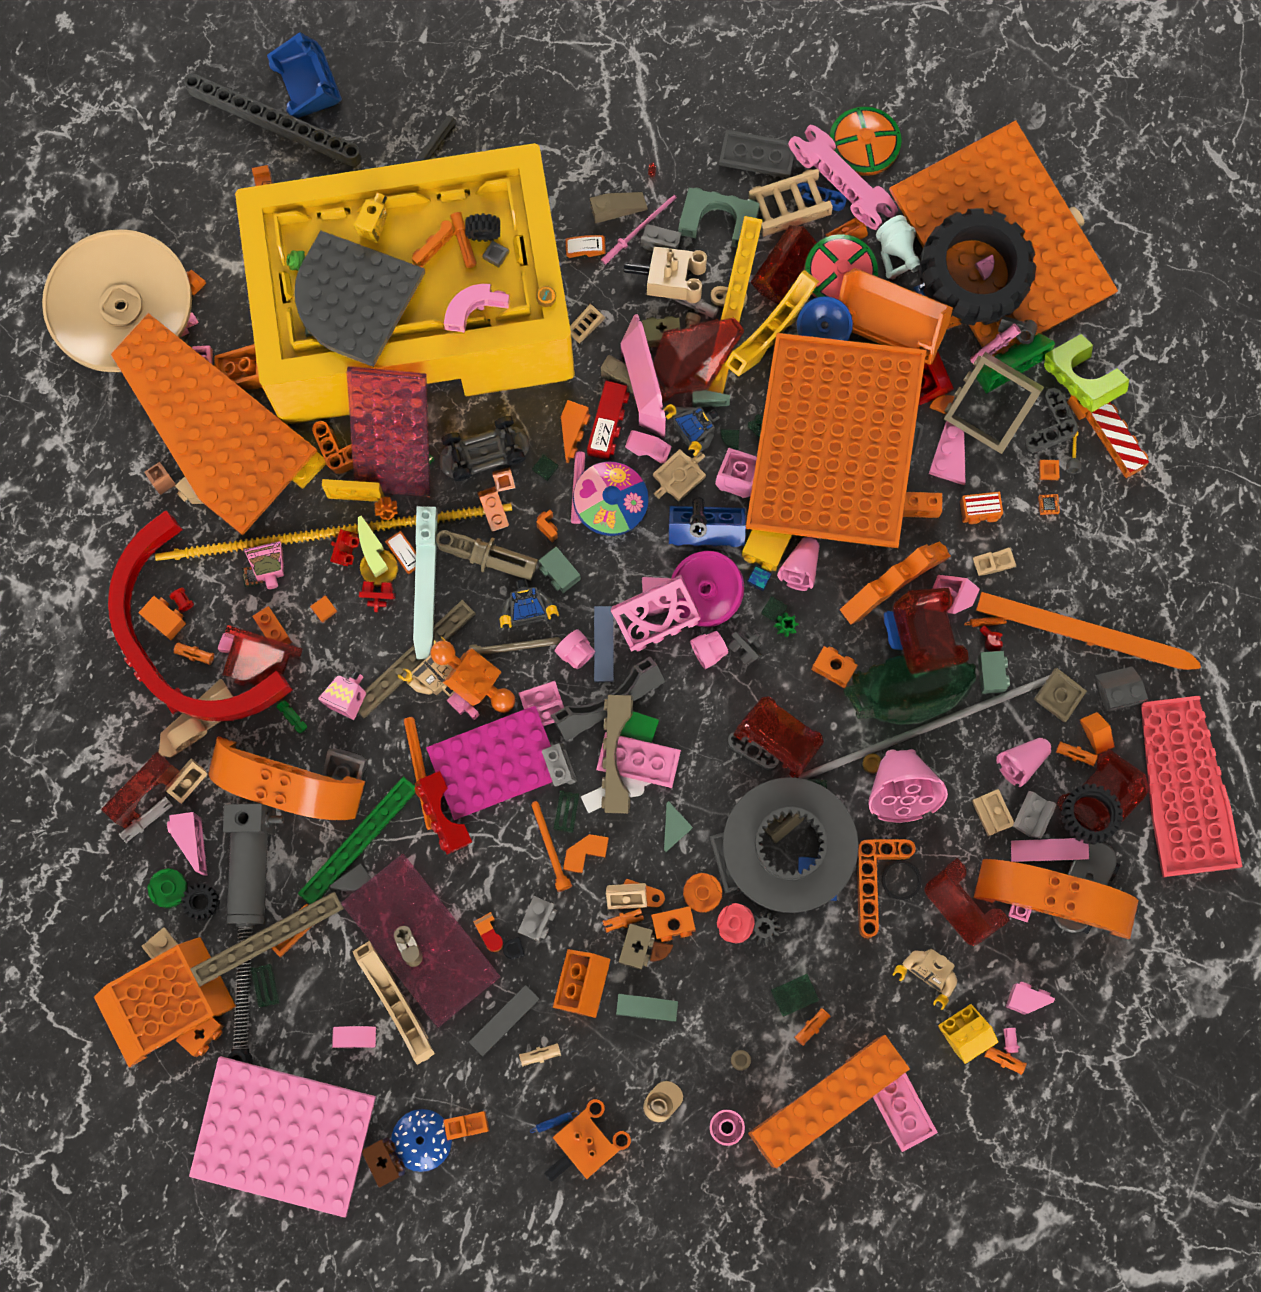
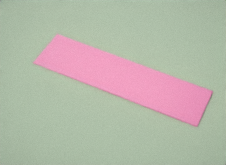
M1076 838L1011 841V862L1089 859V843H1083L1084 840L1079 842Z

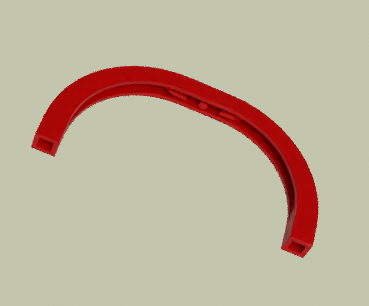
M166 510L149 522L132 538L120 556L110 582L108 596L109 619L116 641L126 656L124 660L130 667L133 666L135 669V677L140 682L143 681L146 687L158 699L185 715L206 721H232L257 714L278 702L293 690L284 676L278 671H275L252 689L232 698L212 701L194 699L178 693L164 680L137 639L131 619V598L137 577L150 556L164 543L182 531L173 515Z

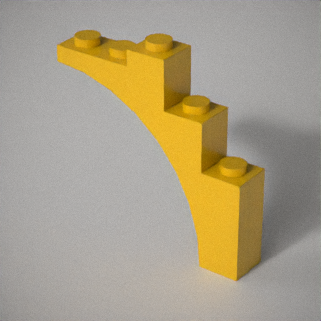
M802 271L786 296L765 322L744 343L733 350L725 366L740 376L758 364L767 349L775 344L776 334L784 333L787 327L797 321L801 309L806 304L819 281L807 271Z

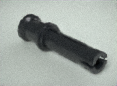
M701 497L693 499V515L690 518V533L697 538L703 537L707 532V518L704 515L705 503Z

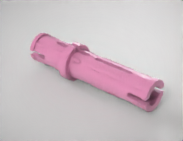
M1014 323L1004 332L997 334L993 341L970 357L971 362L974 363L978 355L982 357L985 352L993 355L1003 346L1006 347L1014 337L1021 333L1020 328Z

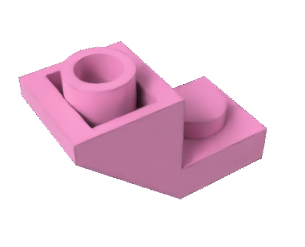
M634 430L630 432L625 445L627 449L636 455H649L661 464L666 462L672 447L658 437Z

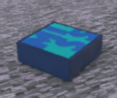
M755 565L747 580V584L764 591L772 573Z

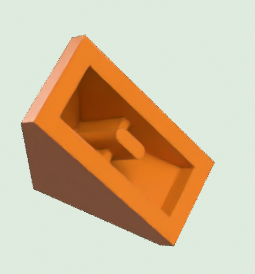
M1098 712L1079 720L1096 755L1115 747L1111 727Z

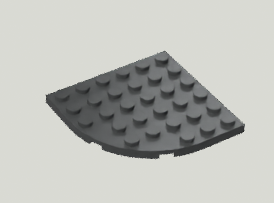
M320 231L304 258L296 277L295 303L298 314L307 331L321 345L338 354L374 367L425 275V269Z

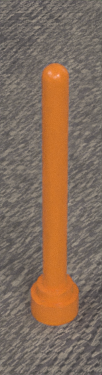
M534 801L531 806L557 877L555 879L557 892L567 890L572 887L571 881L567 879V876H564L540 805L537 801Z

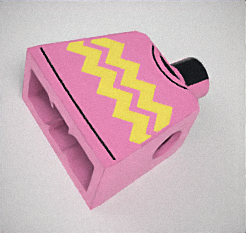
M353 671L349 679L337 676L318 699L327 708L354 720L366 695V692L359 685L363 676Z

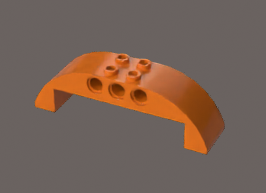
M217 737L208 775L211 781L222 789L242 798L306 817L326 820H351L356 818L365 781L346 776L341 781L235 749L237 742Z
M995 859L982 860L973 897L991 903L996 900L1109 930L1112 935L1127 939L1131 937L1139 901L1126 892L1097 882L1036 866Z

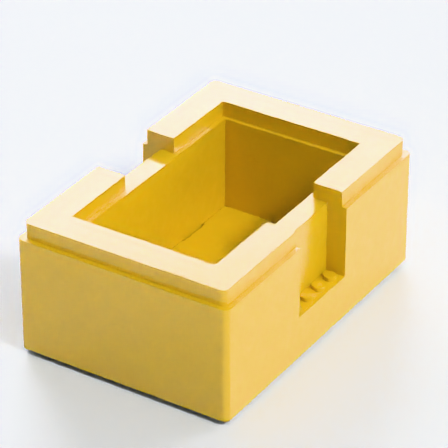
M527 144L241 188L236 191L235 196L259 382L277 417L285 424L392 408L391 389L461 379L465 396L567 381L574 377L571 330L541 152L538 144ZM376 193L387 197L384 206L388 212L378 243L360 237L354 227V223L365 200L373 201ZM461 212L464 224L467 217H470V215L475 216V214H492V216L495 215L497 218H500V237L494 239V242L509 249V254L500 268L484 260L482 257L492 241L484 242V240H481V242H478V240L473 241L472 238L469 241L476 260V266L466 268L457 237L453 234V237L422 267L425 269V275L374 367L329 350L321 345L313 336L306 337V328L300 319L295 303V282L298 270H290L286 259L287 255L293 250L304 251L306 257L320 231L413 264V253L418 248L421 249L426 244V240L441 229L443 221L448 220L452 223L450 218L452 213ZM477 284H491L492 292L503 291L509 295V309L494 306H483V310L476 308L468 316L465 333L445 330L444 319L446 310L452 299L465 288ZM543 286H549L556 292L555 303L550 307H543L536 300L537 291Z

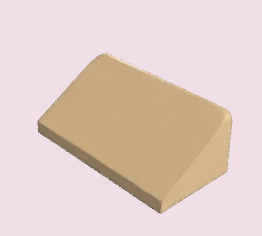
M646 884L608 885L606 888L608 909L647 907Z

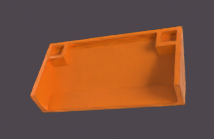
M853 268L844 274L839 295V301L848 308L852 316L853 333L881 345L926 350L925 363L932 364L949 325L953 307L857 268Z

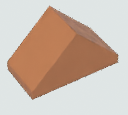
M160 462L144 472L160 495L176 485Z

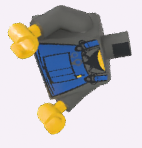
M669 404L664 408V411L669 412L666 415L667 419L674 416L672 424L688 446V450H691V452L695 451L694 456L709 448L714 438L715 430L712 423L720 419L715 409L705 414L701 407H675Z
M523 579L516 582L518 591L511 592L510 597L505 601L500 617V627L503 628L504 624H509V628H511L512 626L551 619L550 615L557 614L559 616L557 607L544 592L538 591L537 587L529 588L527 580Z

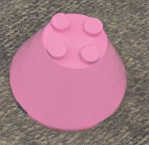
M892 749L886 752V756L880 762L868 804L870 812L876 814L878 819L886 822L903 823L922 819V815L929 811L932 813L936 812L945 803L948 793L943 781L923 762L915 750L896 751Z

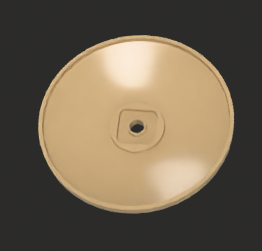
M108 230L90 235L78 241L57 260L45 283L42 299L43 315L51 337L71 359L94 370L121 372L111 353L148 313L176 336L181 337L191 313L192 290L182 263L172 250L161 241L137 231ZM120 302L126 303L125 308L122 310L117 309V304Z

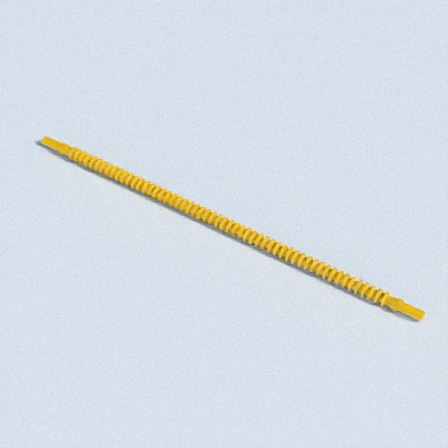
M511 503L502 504L504 512L512 511ZM474 506L473 509L468 507L467 510L465 508L463 510L457 509V511L452 509V512L447 510L446 513L441 511L438 514V523L439 521L445 522V520L450 522V519L455 521L456 518L461 520L462 517L464 519L466 517L471 519L472 516L477 518V515L482 517L485 515V512L481 506L479 508ZM409 515L408 518L403 516V519L398 517L397 520L394 518L387 521L382 519L381 522L376 520L375 523L371 521L368 526L372 532L374 530L379 532L380 529L385 531V528L390 530L392 527L394 529L396 527L401 529V526L406 528L407 525L412 527L413 524L416 526V515L414 517ZM355 523L354 526L349 524L348 527L343 525V527L338 526V528L333 526L332 529L327 527L326 530L322 528L321 530L316 529V531L311 529L310 532L307 530L305 533L300 531L299 534L297 532L291 534L290 532L289 535L284 533L283 536L278 534L277 537L275 535L272 537L268 535L267 538H264V536L261 539L256 537V540L251 538L250 541L248 539H245V541L241 539L240 542L235 540L234 543L229 541L228 544L226 542H223V544L219 542L218 545H215V543L212 546L207 544V547L204 545L201 547L196 546V548L191 546L190 549L186 547L184 550L177 548L170 552L156 553L155 559L156 561L180 560L183 557L189 559L190 556L192 558L195 555L200 557L201 554L203 556H206V554L210 556L211 553L216 555L217 552L222 554L223 551L225 553L228 551L232 553L233 550L238 552L239 549L243 551L244 548L249 549L279 541L281 545L282 543L287 545V542L292 544L293 541L298 543V541L304 542V540L308 542L309 539L314 541L315 538L320 540L321 537L323 539L325 537L330 539L331 536L336 538L340 529L358 534V525Z

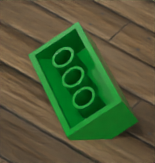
M1038 333L1031 343L1014 344L1008 349V352L1004 354L999 353L995 358L1023 373L1044 361L1045 354L1053 350L1055 342ZM985 364L976 377L986 394L1010 381L1009 378Z

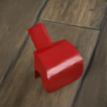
M984 625L979 631L986 637L985 647L990 652L1000 651L1003 646V642L1000 641L1003 634L991 632Z

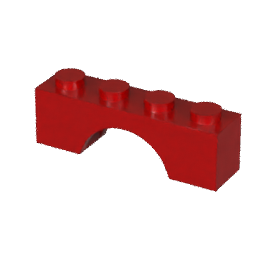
M438 771L419 779L415 783V792L423 801V810L432 821L431 827L438 834L441 849L448 855L472 843L465 824H456L449 821L441 810V798L448 787L441 772Z

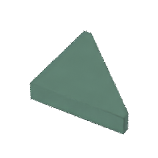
M669 801L666 805L665 852L693 829Z

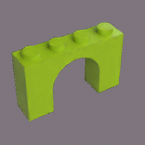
M1080 334L1046 353L1044 367L1056 377L1060 384H1063L1072 396H1075L1080 401L1083 407L1092 413L1128 391L1129 379L1118 368L1098 379H1084L1076 375L1072 369L1091 358L1093 344Z

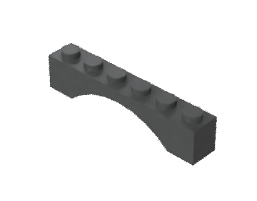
M648 657L633 666L623 684L610 695L633 696V701L651 690L658 688L661 684L665 683V680L657 664L651 657ZM608 696L588 705L566 706L552 714L551 717L566 741L575 738L579 733L607 718V711L604 710V700L608 699Z

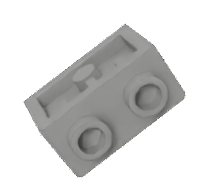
M646 224L644 234L641 236V247L649 251H653L654 247L678 249L682 233Z
M559 743L542 750L554 786L564 783L571 785L577 782L564 745Z
M1028 791L1013 827L1029 837L1041 839L1057 804L1046 801L1036 793Z
M533 896L518 933L540 942L541 938L545 939L549 931L547 924L549 920H554L557 913L556 905Z

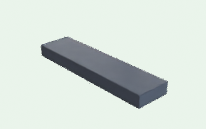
M594 606V682H614L612 606Z

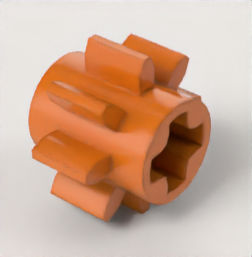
M382 497L378 502L374 503L375 515H380L383 520L392 519L394 514H398L397 502L392 501L390 497Z

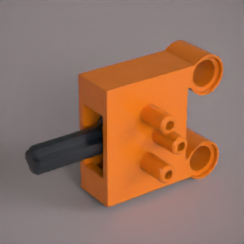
M593 1099L589 1101L586 1109L553 1137L566 1154L545 1171L544 1174L549 1181H554L573 1163L583 1176L588 1179L617 1152L629 1147L631 1137L627 1132H617L613 1136V1144H611L592 1121L591 1117L599 1118L604 1114L605 1106L600 1100ZM593 1103L601 1105V1112L597 1115L592 1114L590 1111V1106ZM620 1134L628 1138L627 1144L622 1147L616 1143V1138Z

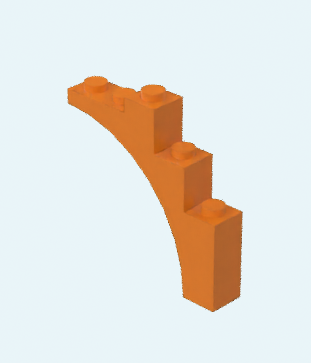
M939 541L930 546L926 544L917 548L903 562L893 565L879 579L868 583L840 611L850 624L862 620L873 609L906 584L949 559L951 555L948 553L947 547Z

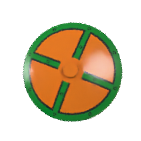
M857 107L844 112L832 125L829 135L836 145L834 151L861 176L879 174L888 169L897 159L901 148V133L896 122L887 113L873 107Z

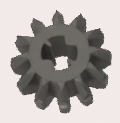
M763 912L759 913L760 919L753 915L756 923L753 929L754 934L750 937V940H754L757 937V945H760L761 940H764V945L767 946L769 938L774 943L775 938L772 935L778 937L780 935L774 929L781 928V925L773 924L778 920L777 917L770 920L771 913H768L766 918H764ZM762 924H766L765 927H769L766 934H763L758 929Z

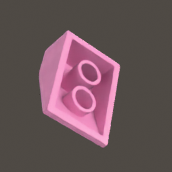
M194 812L170 815V821L167 822L168 832L171 833L193 869L199 874L207 876L201 817Z

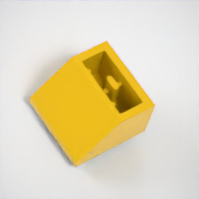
M972 1004L938 1025L954 1052L965 1064L998 1043L992 1026Z

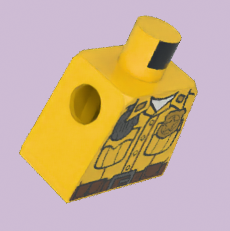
M376 193L373 201L365 200L354 223V227L360 237L378 243L388 216L384 206L387 200L385 195Z

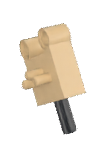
M654 247L651 265L625 263L624 272L648 276L647 295L697 303L701 300L702 282L696 278H691L687 281L688 270L695 275L705 273L707 255L701 250L693 252Z

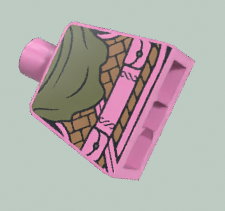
M281 542L245 549L246 556L257 581H265L267 589L277 588V578L284 576Z

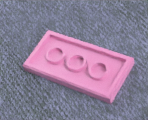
M620 736L616 751L619 774L623 777L672 788L681 750ZM602 744L596 770L606 772V769H603V757H606V750H603Z
M906 1073L873 1096L901 1152L938 1133Z

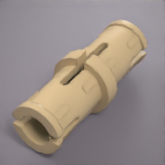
M558 1043L544 1048L537 1047L536 1050L519 1054L522 1067L536 1062L543 1063L544 1060L561 1056Z

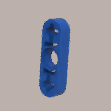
M802 182L797 184L799 191L805 189L804 195H801L803 202L815 205L813 195L812 198L810 197L811 190L808 183ZM817 186L819 193L825 195V199L822 201L827 202L828 197L831 196L832 210L841 211L844 209L846 197L841 192ZM837 199H840L839 205L835 204Z

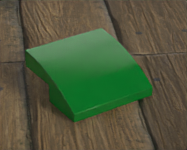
M633 711V715L626 722L620 736L652 743L659 720Z

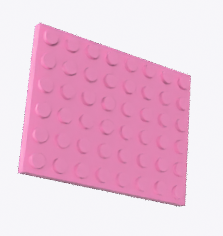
M220 1056L189 1177L346 1218L376 1096Z

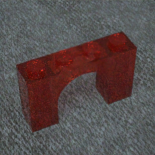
M156 752L101 810L114 823L126 829L132 824L134 819L136 820L140 816L135 811V808L142 797L158 784L163 783L167 786L180 770L163 755Z

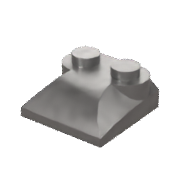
M330 748L327 752L322 775L340 781L346 776L362 780L363 773L367 767V759L342 749Z

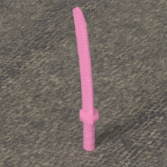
M674 195L624 240L619 238L617 240L618 244L601 261L606 265L623 248L626 249L628 247L627 243L677 197Z

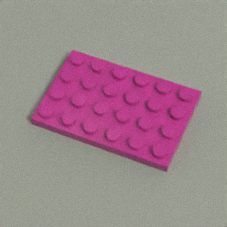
M536 706L426 747L435 772H441L448 787L444 792V796L454 820L552 783L542 754V750L551 747Z

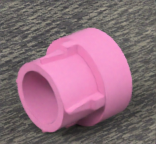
M579 629L566 636L555 649L556 654L563 661L568 662L576 669L585 665L595 653L594 649L590 646V642Z
M718 631L707 635H699L690 640L692 649L704 669L716 664L721 660L720 658L728 654L726 644Z
M719 1111L710 1121L711 1136L719 1144L733 1145L744 1134V1121L735 1111ZM726 1121L730 1122L733 1126V1130L729 1134H725L721 1130V1125Z

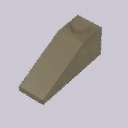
M643 192L607 193L590 198V208L595 224L648 210Z

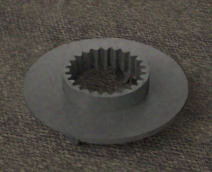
M779 778L754 787L734 806L724 829L723 854L733 881L752 901L773 911L798 913L813 910L826 904L845 887L857 862L858 836L848 809L831 791L805 779ZM788 813L792 817L798 814L799 819L806 817V822L812 825L816 835L819 837L818 842L823 843L819 846V850L822 851L817 854L819 859H815L814 865H809L808 870L803 869L801 874L795 871L794 875H792L788 871L785 875L782 869L778 872L775 871L776 866L770 867V861L764 860L766 854L760 853L763 850V846L759 845L763 841V838L760 837L764 835L765 831L763 829H767L768 823H773L774 818L778 820L780 814L784 817Z

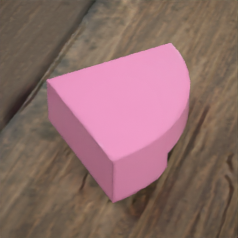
M993 255L975 264L983 280H986L993 271L995 262Z

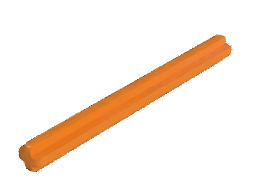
M407 717L404 719L417 782L419 779L426 777L415 719ZM420 797L421 806H422V810H423V801H422V799H421V797ZM423 810L427 830H432V821Z

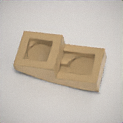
M1011 548L973 557L978 576L1016 567Z

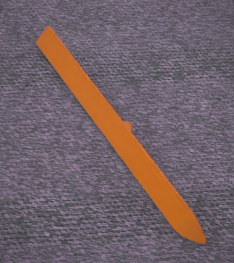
M984 592L980 594L976 611L1084 641L1089 646L1098 645L1177 669L1192 670L1201 668L1200 662L1185 650Z

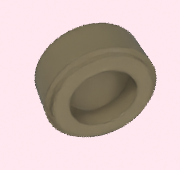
M738 1050L732 1054L731 1064L736 1070L743 1071L750 1066L751 1057L746 1051Z

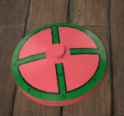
M845 234L831 235L820 240L809 252L804 266V270L819 281L812 295L815 298L832 297L839 300L844 274L853 268L878 277V265L872 250L860 239Z

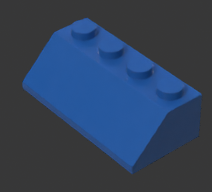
M670 506L669 544L676 546L683 544L694 546L712 545L714 547L729 545L731 547L745 546V508L704 507V515L707 518V532L703 537L697 538L690 533V518L693 515V507Z

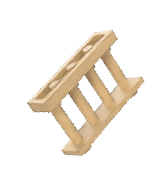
M809 169L803 172V174L763 187L756 186L749 191V199L757 200V203H760L759 208L764 219L760 230L763 237L832 215L833 207L831 201H822L815 182L819 178L818 169ZM802 182L808 183L816 203L814 206L805 207L797 184ZM791 189L799 209L798 211L788 212L781 195L782 191ZM773 194L781 213L780 217L774 219L770 217L764 201V197Z

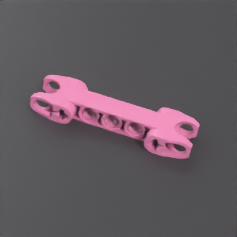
M809 125L805 131L809 142L796 136L790 139L788 145L797 160L806 168L814 166L852 203L850 207L851 212L860 222L871 229L877 230L882 224L881 217L877 212L890 218L897 214L898 208L890 195L880 186L872 188L834 151L836 149L835 142L827 133L814 125Z

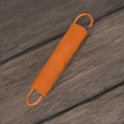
M1001 617L971 619L970 622H966L964 625H972V627L1006 624L1008 619Z

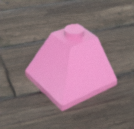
M938 575L924 609L956 614L973 606L980 589L968 578Z

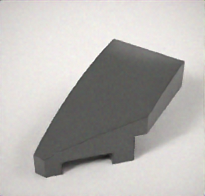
M360 864L330 885L329 889L331 891L339 890L351 894L370 883L372 878Z

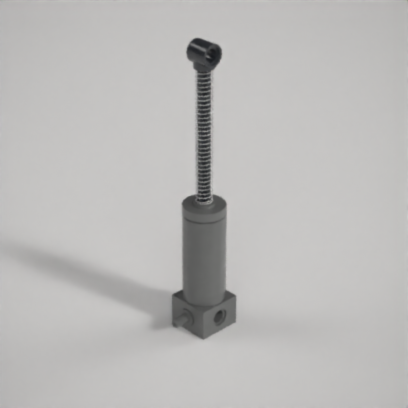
M224 804L223 832L230 834L226 924H234L235 927L239 928L238 943L252 936L251 929L255 925L265 924L268 835H275V823H283L284 816H276V808L264 804ZM248 960L236 968L235 1042H233L234 1048L231 1049V1053L227 1058L237 1060L241 1056L242 1062L252 1064L253 1057L249 1053V1049L246 1048L248 1045L247 1026H249L247 1024L249 1022L248 1003L250 1002L248 1001L250 999L249 983H251L249 982V979H251L249 978V975H251L249 974L251 962Z

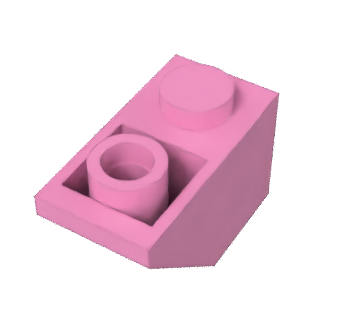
M1020 982V984L1016 983L1013 985L1006 1007L1025 1015L1053 1003L1055 998L1050 997L1051 993L1039 989V991L1031 989V985Z

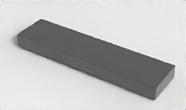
M525 985L469 1043L483 1057L540 999Z

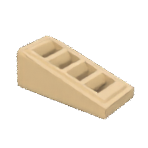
M589 304L571 324V336L580 344L605 319L604 315L593 305ZM593 313L597 318L594 320L589 314ZM585 318L592 322L590 326L584 321ZM580 323L587 328L585 331L578 326ZM576 328L582 335L578 336L573 330Z

